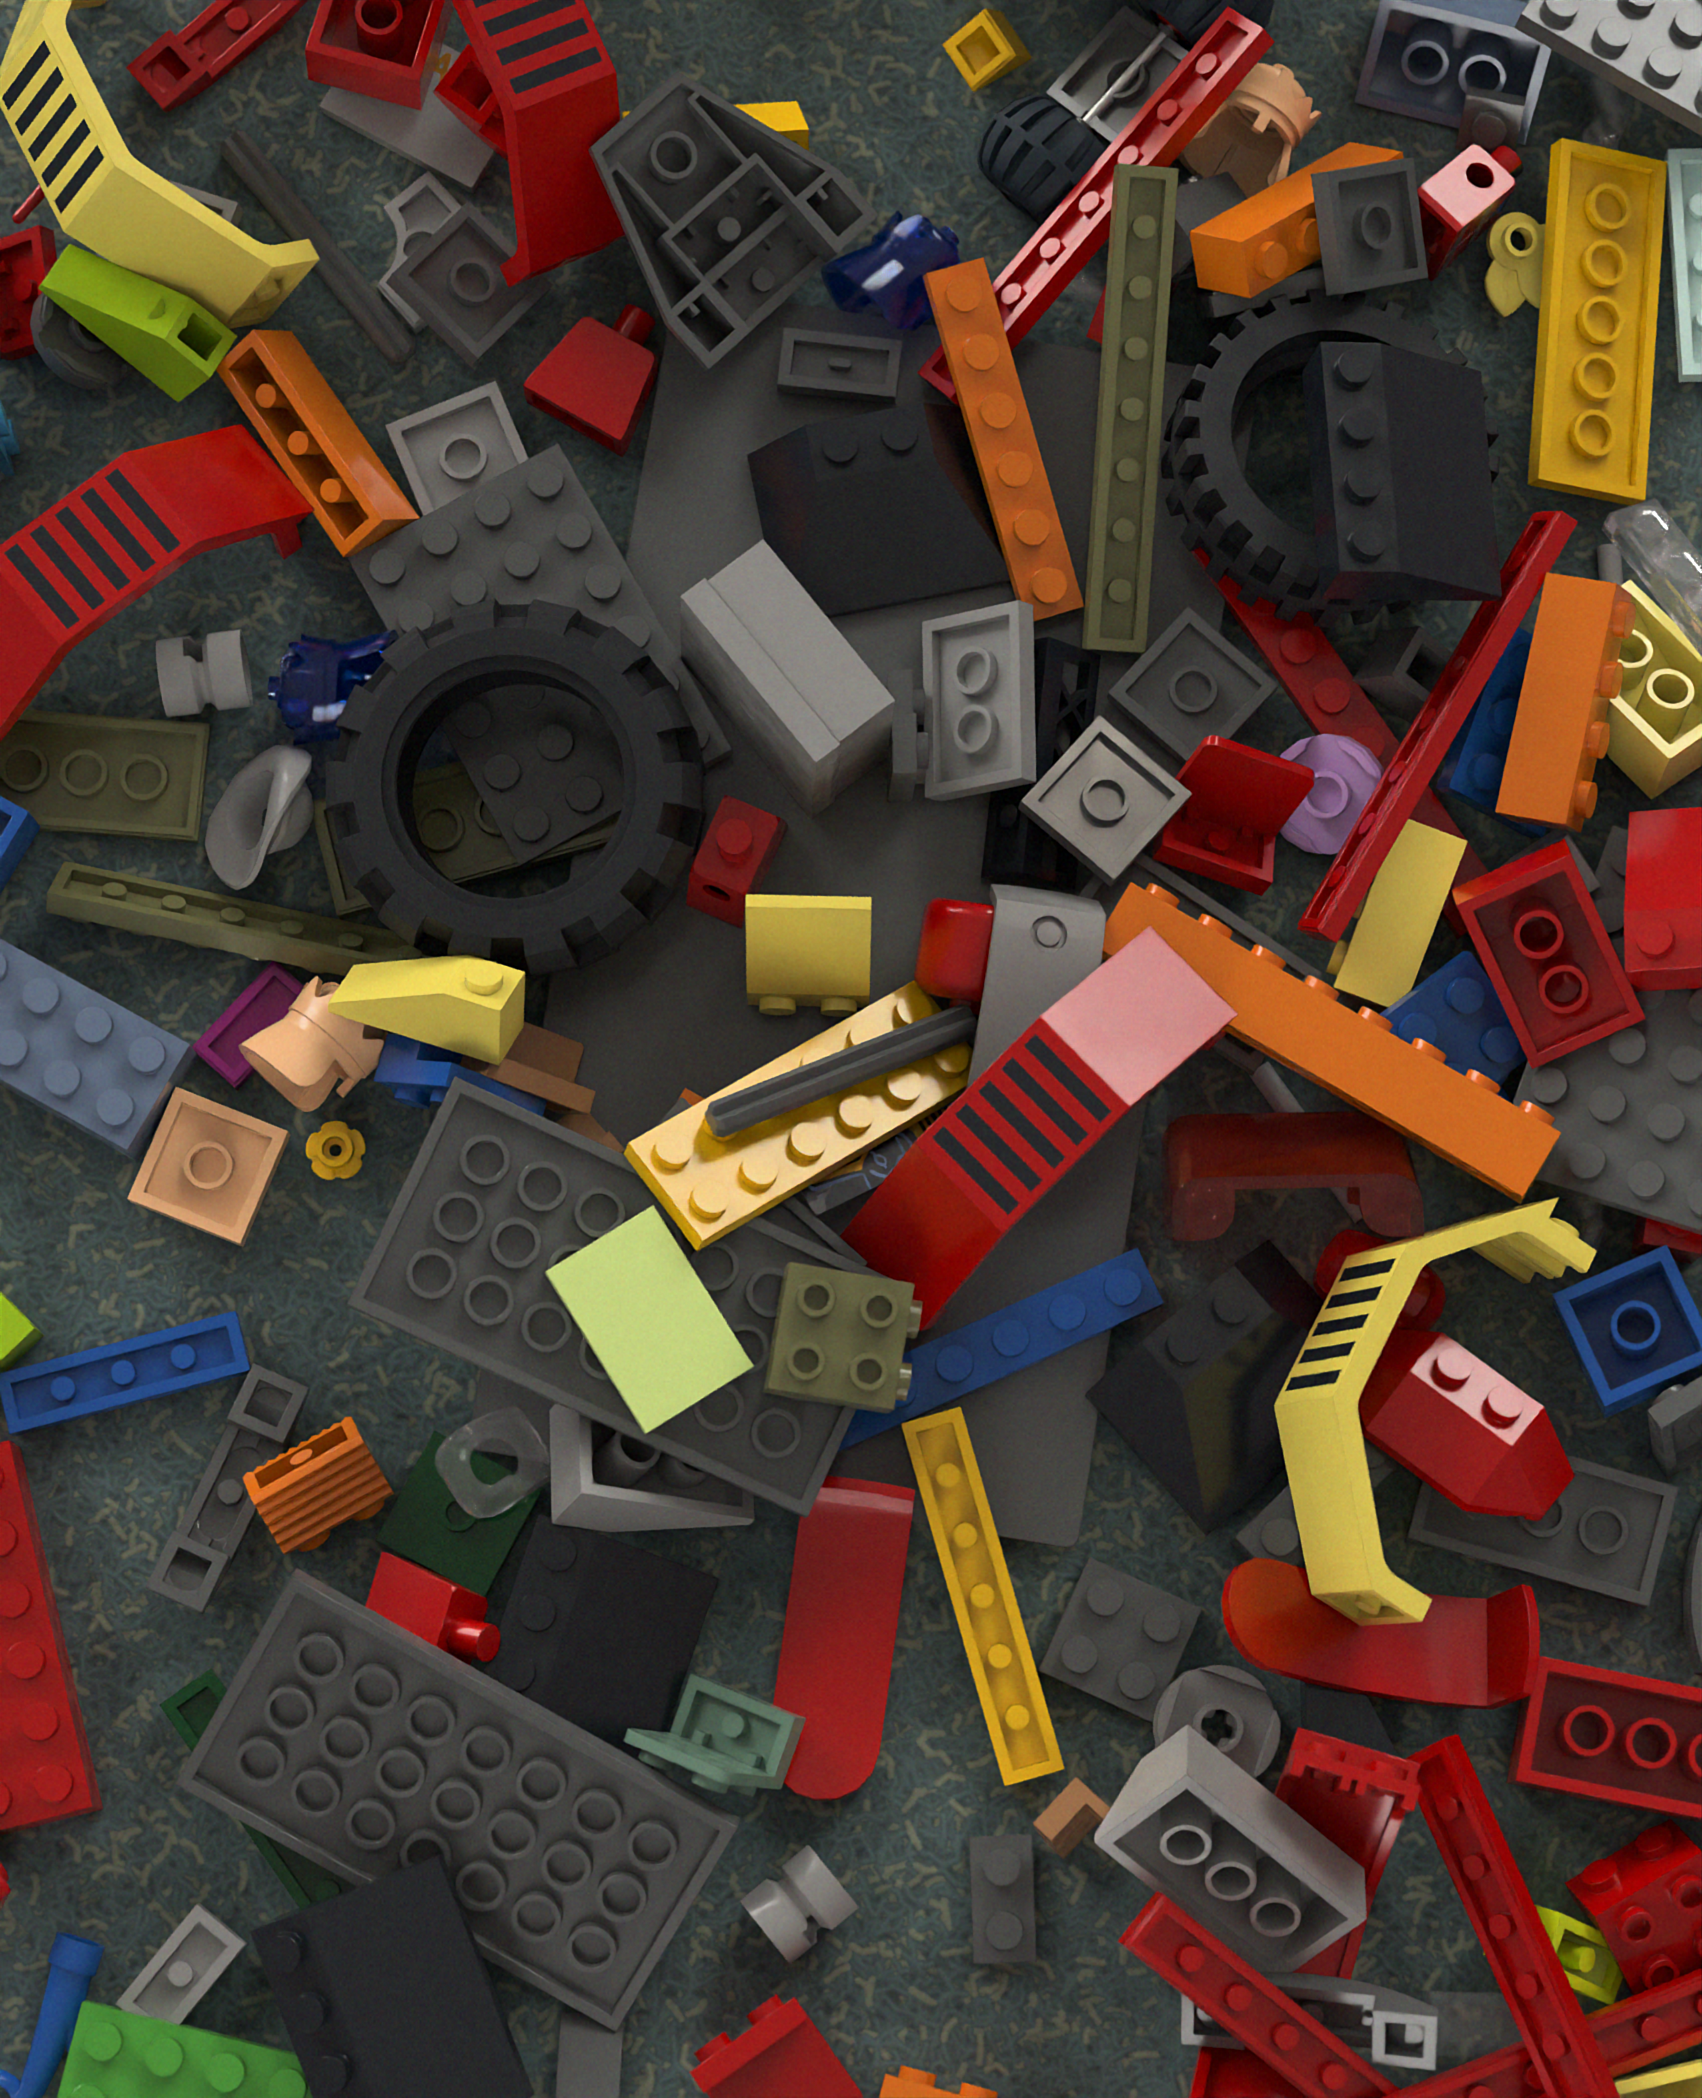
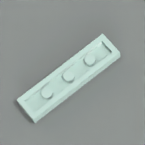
M1702 148L1668 149L1664 161L1667 162L1666 194L1679 382H1702Z

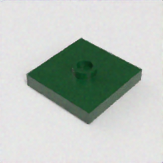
M434 1430L375 1540L412 1561L487 1598L540 1499L544 1488Z

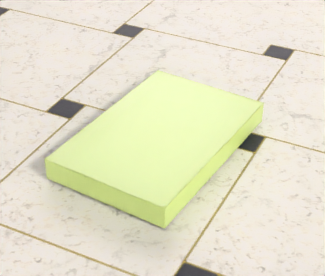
M654 1205L545 1271L552 1286L644 1434L652 1431L754 1367Z

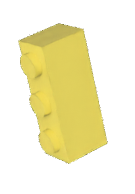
M1407 820L1352 916L1358 919L1350 942L1339 939L1335 945L1326 969V973L1336 976L1333 984L1335 990L1385 1009L1411 992L1467 845V840L1416 821Z

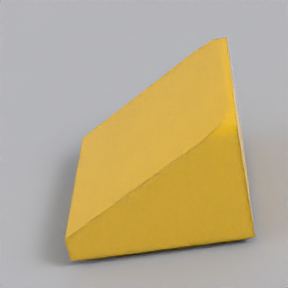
M987 8L942 44L973 92L980 90L1032 58L1003 12Z

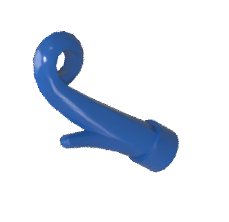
M65 1932L56 1933L47 1960L51 1963L44 1998L21 2081L14 2075L0 2069V2086L7 2091L10 2098L43 2097L59 2066L65 2048L67 2053H69L81 2003L87 1999L92 1976H96L105 1949L103 1945Z

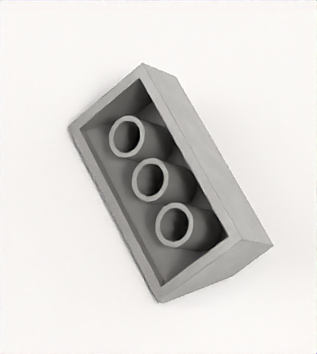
M1189 1725L1184 1726L1140 1760L1095 1833L1094 1843L1155 1892L1163 1893L1259 1973H1292L1366 1920L1364 1868Z

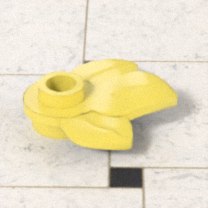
M1511 212L1499 217L1493 222L1487 234V250L1492 261L1484 278V288L1491 305L1502 317H1506L1516 311L1524 300L1540 309L1545 224H1539L1533 217L1521 212ZM1513 231L1519 232L1525 240L1523 251H1519L1512 246L1510 237Z

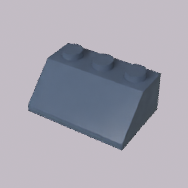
M1380 0L1354 103L1459 129L1468 86L1526 97L1517 143L1525 145L1552 49L1515 28L1521 12L1528 4L1526 2L1518 0Z

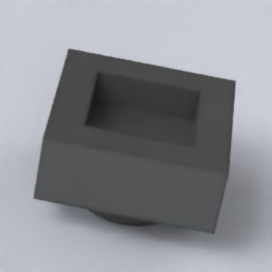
M1468 86L1455 149L1464 151L1470 145L1475 144L1481 146L1490 155L1496 148L1504 145L1515 152L1526 97Z

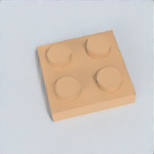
M175 1086L127 1199L131 1203L243 1247L291 1135L287 1130Z

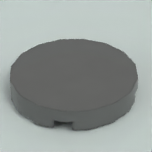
M43 292L34 302L30 327L35 348L46 366L62 380L85 390L108 389L125 380L135 371L136 368Z

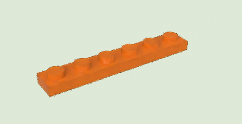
M984 257L926 273L923 276V280L1016 600L1033 605V622L1084 607Z

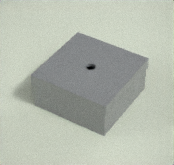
M764 539L708 581L704 578L680 596L682 662L810 819L835 801V796L887 758L895 699Z

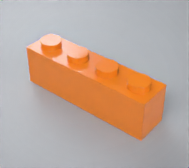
M1349 142L1189 231L1198 287L1252 298L1321 259L1311 174L1404 159L1403 151Z
M253 329L222 359L216 368L217 373L294 486L315 509L313 514L343 557H352L364 548L420 519L292 331Z
M1546 572L1495 810L1496 813L1511 821L1581 833L1584 818L1590 819L1593 815L1597 801V784L1592 782L1597 758H1604L1610 740V725L1605 722L1609 700L1615 699L1618 696L1623 679L1622 663L1618 662L1622 639H1628L1631 636L1636 617V607L1631 602L1632 594L1619 584Z

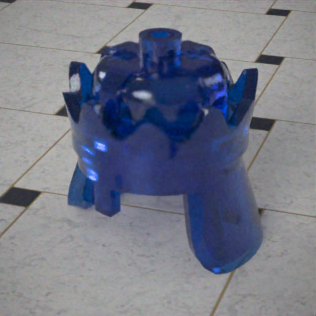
M898 210L872 237V241L867 246L847 253L821 267V276L828 293L840 311L878 317L883 314L893 327L902 330L908 328L914 331L933 315L923 276L929 272L961 264L957 247L960 242L956 234L949 227L944 225L938 230L928 218L920 214L909 216L902 222L903 216Z
M396 630L372 634L348 642H337L335 639H325L301 633V641L288 644L289 649L284 652L280 660V676L269 677L268 698L269 700L277 701V708L281 709L283 723L289 729L294 730L293 737L296 739H293V746L315 742H332L334 739H339L341 729L335 725L355 684L363 688L384 662V658L380 654L398 640Z

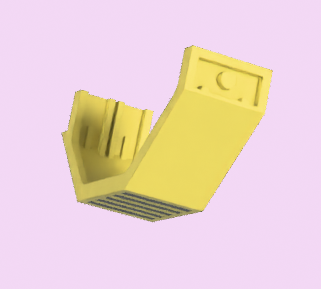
M25 0L0 67V107L62 230L110 262L191 297L228 329L258 324L268 320L320 259L310 239L277 245L258 242L140 163L131 155L66 28V17L69 10L97 7L106 3L107 0Z
M1559 1197L1496 1210L1347 1256L1274 1404L1311 1594L1360 1626L1422 1622L1432 1601L1431 1598L1395 1576L1385 1563L1358 1415V1401L1361 1392L1421 1269L1428 1262L1466 1248H1471L1523 1284L1530 1283L1535 1272H1539L1548 1279H1553L1554 1276L1556 1278L1562 1277L1566 1266L1572 1267L1579 1273L1588 1272L1597 1250L1578 1238L1579 1232L1575 1227L1563 1220L1550 1217Z

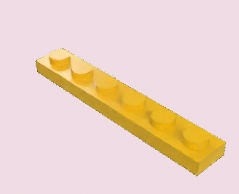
M961 1406L901 1423L1004 1786L1064 1770V1764Z

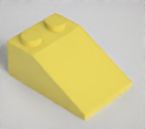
M1628 580L1621 587L1632 594L1631 602L1635 604L1636 617L1631 636L1628 639H1622L1618 662L1622 663L1623 679L1618 696L1615 699L1609 700L1605 722L1610 725V740L1606 753L1652 800L1702 766V649L1632 580Z
M746 894V984L748 1005H759V1012L768 1015H791L796 1013V1006L820 1007L821 1014L836 1017L852 1016L857 1013V1007H868L870 1005L872 897Z

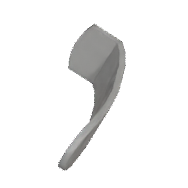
M991 884L989 897L994 906L993 926L966 1090L1040 1015L1101 966L1106 914L1099 901L1043 889Z

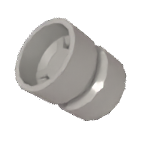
M241 629L208 633L204 642L199 644L191 636L156 641L158 679L167 717L201 713L206 703H212L218 711L251 707L253 705L248 654Z
M809 1845L781 1866L782 1879L778 1882L766 1879L740 1900L745 1909L789 1964H792L817 1943L816 1931L820 1927L833 1930L859 1908Z

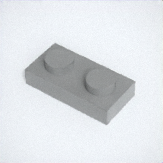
M200 1903L196 1904L115 2004L125 2011L183 2024L248 1943Z

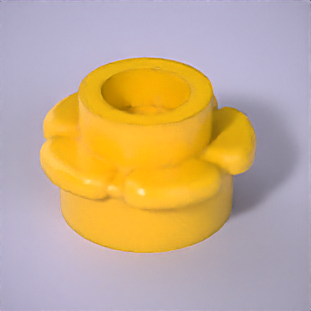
M330 1121L321 1126V1131L318 1133L314 1132L309 1136L305 1152L306 1156L312 1160L311 1169L320 1178L325 1180H333L335 1178L348 1179L361 1169V1158L366 1152V1143L362 1134L356 1129L350 1130L345 1122ZM335 1145L340 1146L342 1149L341 1154L332 1156L330 1154L331 1147Z

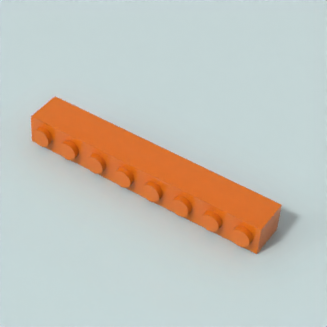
M1130 882L1105 924L1102 959L1105 961L1110 959L1147 927L1151 926L1238 1013L1223 1029L1224 1031L1521 1204L1561 1135L1560 1131L1551 1127L1555 1121L1551 1114L1525 1100L1522 1101L1519 1107L1497 1095L1501 1087L1496 1082L1472 1069H1469L1465 1076L1443 1064L1447 1055L1422 1039L1415 1038L1410 1045L1390 1033L1393 1024L1375 1011L1361 1006L1358 1013H1355L1336 1001L1340 995L1339 992L1325 982L1310 975L1302 982L1283 971L1286 962L1270 950L1257 944L1253 946L1251 951L1230 940L1233 931L1215 918L1203 913L1198 920L1177 909L1180 900L1165 889L1153 883H1148L1144 890Z

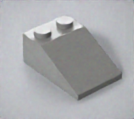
M557 1403L549 1410L552 1524L605 1532L750 1525L755 1520L754 1496L752 1493Z

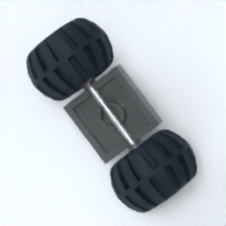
M1136 0L1157 27L1124 4L1048 89L1046 93L1051 100L1041 95H1029L1012 101L992 117L981 136L977 152V163L981 172L1000 190L1010 203L1029 218L1031 217L1042 226L1106 150L1094 135L1110 145L1227 6L1266 30L1270 22L1274 0Z

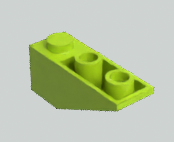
M71 244L64 249L38 287L40 291L178 403L211 378L237 338L236 334L191 297Z

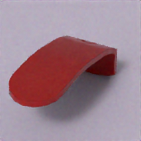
M826 1476L808 1517L799 1516L773 1705L806 1718L783 1783L796 1795L814 1801L839 1800L858 1791L873 1774L880 1753L914 1508V1489L861 1479Z
M1254 1557L1234 1567L1224 1583L1221 1600L1223 1620L1232 1644L1247 1662L1263 1671L1356 1694L1423 1705L1462 1709L1494 1710L1531 1696L1534 1692L1540 1656V1626L1537 1604L1531 1586L1521 1584L1489 1598H1464L1423 1593L1431 1598L1432 1601L1422 1622L1360 1626L1311 1594L1305 1568L1270 1558Z

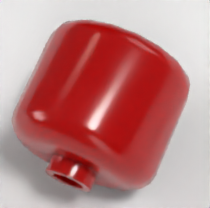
M937 897L931 899L924 908L914 979L918 988L923 992L934 996L950 998L949 1008L963 1004L968 1005L973 1014H980L993 926V905Z

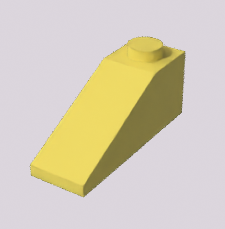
M471 955L353 965L329 1000L328 1012L499 1066L524 1027L525 972Z

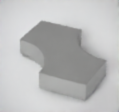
M429 170L384 206L385 213L396 230L397 250L391 268L376 286L378 293L415 334L428 324L386 281L399 266L461 208L459 203Z

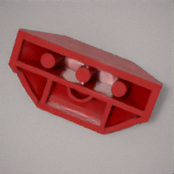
M1391 1330L1359 1397L1358 1415L1362 1435L1464 1511L1497 1516H1523L1526 1520L1540 1521L1575 1477L1544 1406L1443 1332Z

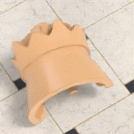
M1256 63L1177 157L1192 175L1201 174L1204 179L1228 171L1246 197L1250 198L1288 176L1292 151L1299 146L1304 136L1316 124L1322 112L1315 110L1311 113L1312 98L1306 97L1305 91L1294 79V74L1289 68L1281 64L1271 66Z
M315 976L310 983L307 982L296 1001L288 1008L289 1013L283 1019L238 1045L239 1050L251 1066L276 1091L303 1112H310L320 1107L328 1097L338 1078H341L344 1082L336 1089V1092L344 1098L361 1078L365 1079L377 1068L382 1053L381 1050L388 1034L387 1030L329 1013L328 1002L340 985L335 982H327L322 985L323 982L318 976Z

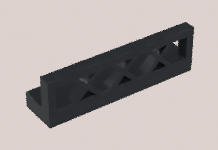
M1051 637L1034 639L1036 783L991 791L981 878L997 883L1028 879L1060 890L1075 889L1078 859L1051 837L1058 850L1056 870L1041 866L1044 840L1050 835L1020 811L1018 807L1021 800L1064 754L1056 740L1057 723L1061 719L1065 721L1071 733V746L1094 721L1101 655ZM1064 661L1079 666L1076 691L1071 695L1062 680Z

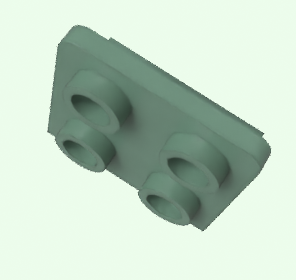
M690 1674L670 1733L628 1728L624 1741L640 1748L641 1751L638 1759L647 1764L669 1771H674L675 1766L693 1772L691 1782L719 1793L726 1794L728 1789L745 1795L755 1796L757 1788L781 1790L806 1718L705 1676Z

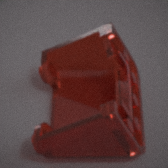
M1362 1111L1189 1114L1180 1116L1172 1121L1163 1133L1161 1142L1163 1237L1169 1240H1207L1216 1238L1225 1232L1233 1221L1235 1189L1346 1187V1203L1359 1205L1363 1220L1370 1229L1378 1234L1392 1237L1424 1236L1423 1200L1408 1139Z

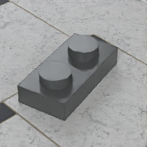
M784 327L777 392L896 405L902 340Z
M1032 1834L969 1836L973 1964L1037 1962Z

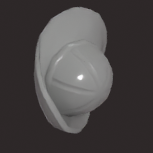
M285 744L275 745L260 753L233 777L214 808L208 821L204 844L214 872L227 886L239 890L250 885L257 877L265 856L294 846L302 840L313 820L314 803L305 780L310 773L312 759L311 755L304 749ZM265 809H267V811H266V817H265V822H264V827H263V825H262V815H263V811H264Z

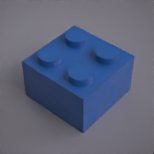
M1667 1244L1552 1294L1554 1312L1604 1419L1658 1396L1672 1386L1683 1385L1702 1376V1318Z

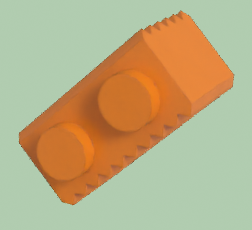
M351 1416L344 1417L340 1423H334L330 1429H323L319 1435H312L308 1441H302L297 1447L290 1448L287 1453L279 1454L276 1459L268 1460L264 1466H257L253 1472H247L243 1476V1481L253 1504L284 1555L296 1549L306 1552L317 1548L328 1539L331 1529L351 1518L355 1521L370 1518L384 1506V1499L394 1494L385 1473Z

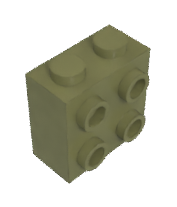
M789 1262L783 1270L763 1392L886 1414L894 1410L896 1400L906 1401L910 1386L912 1364L902 1362L906 1337L916 1339L920 1325L922 1301L912 1300L915 1284Z

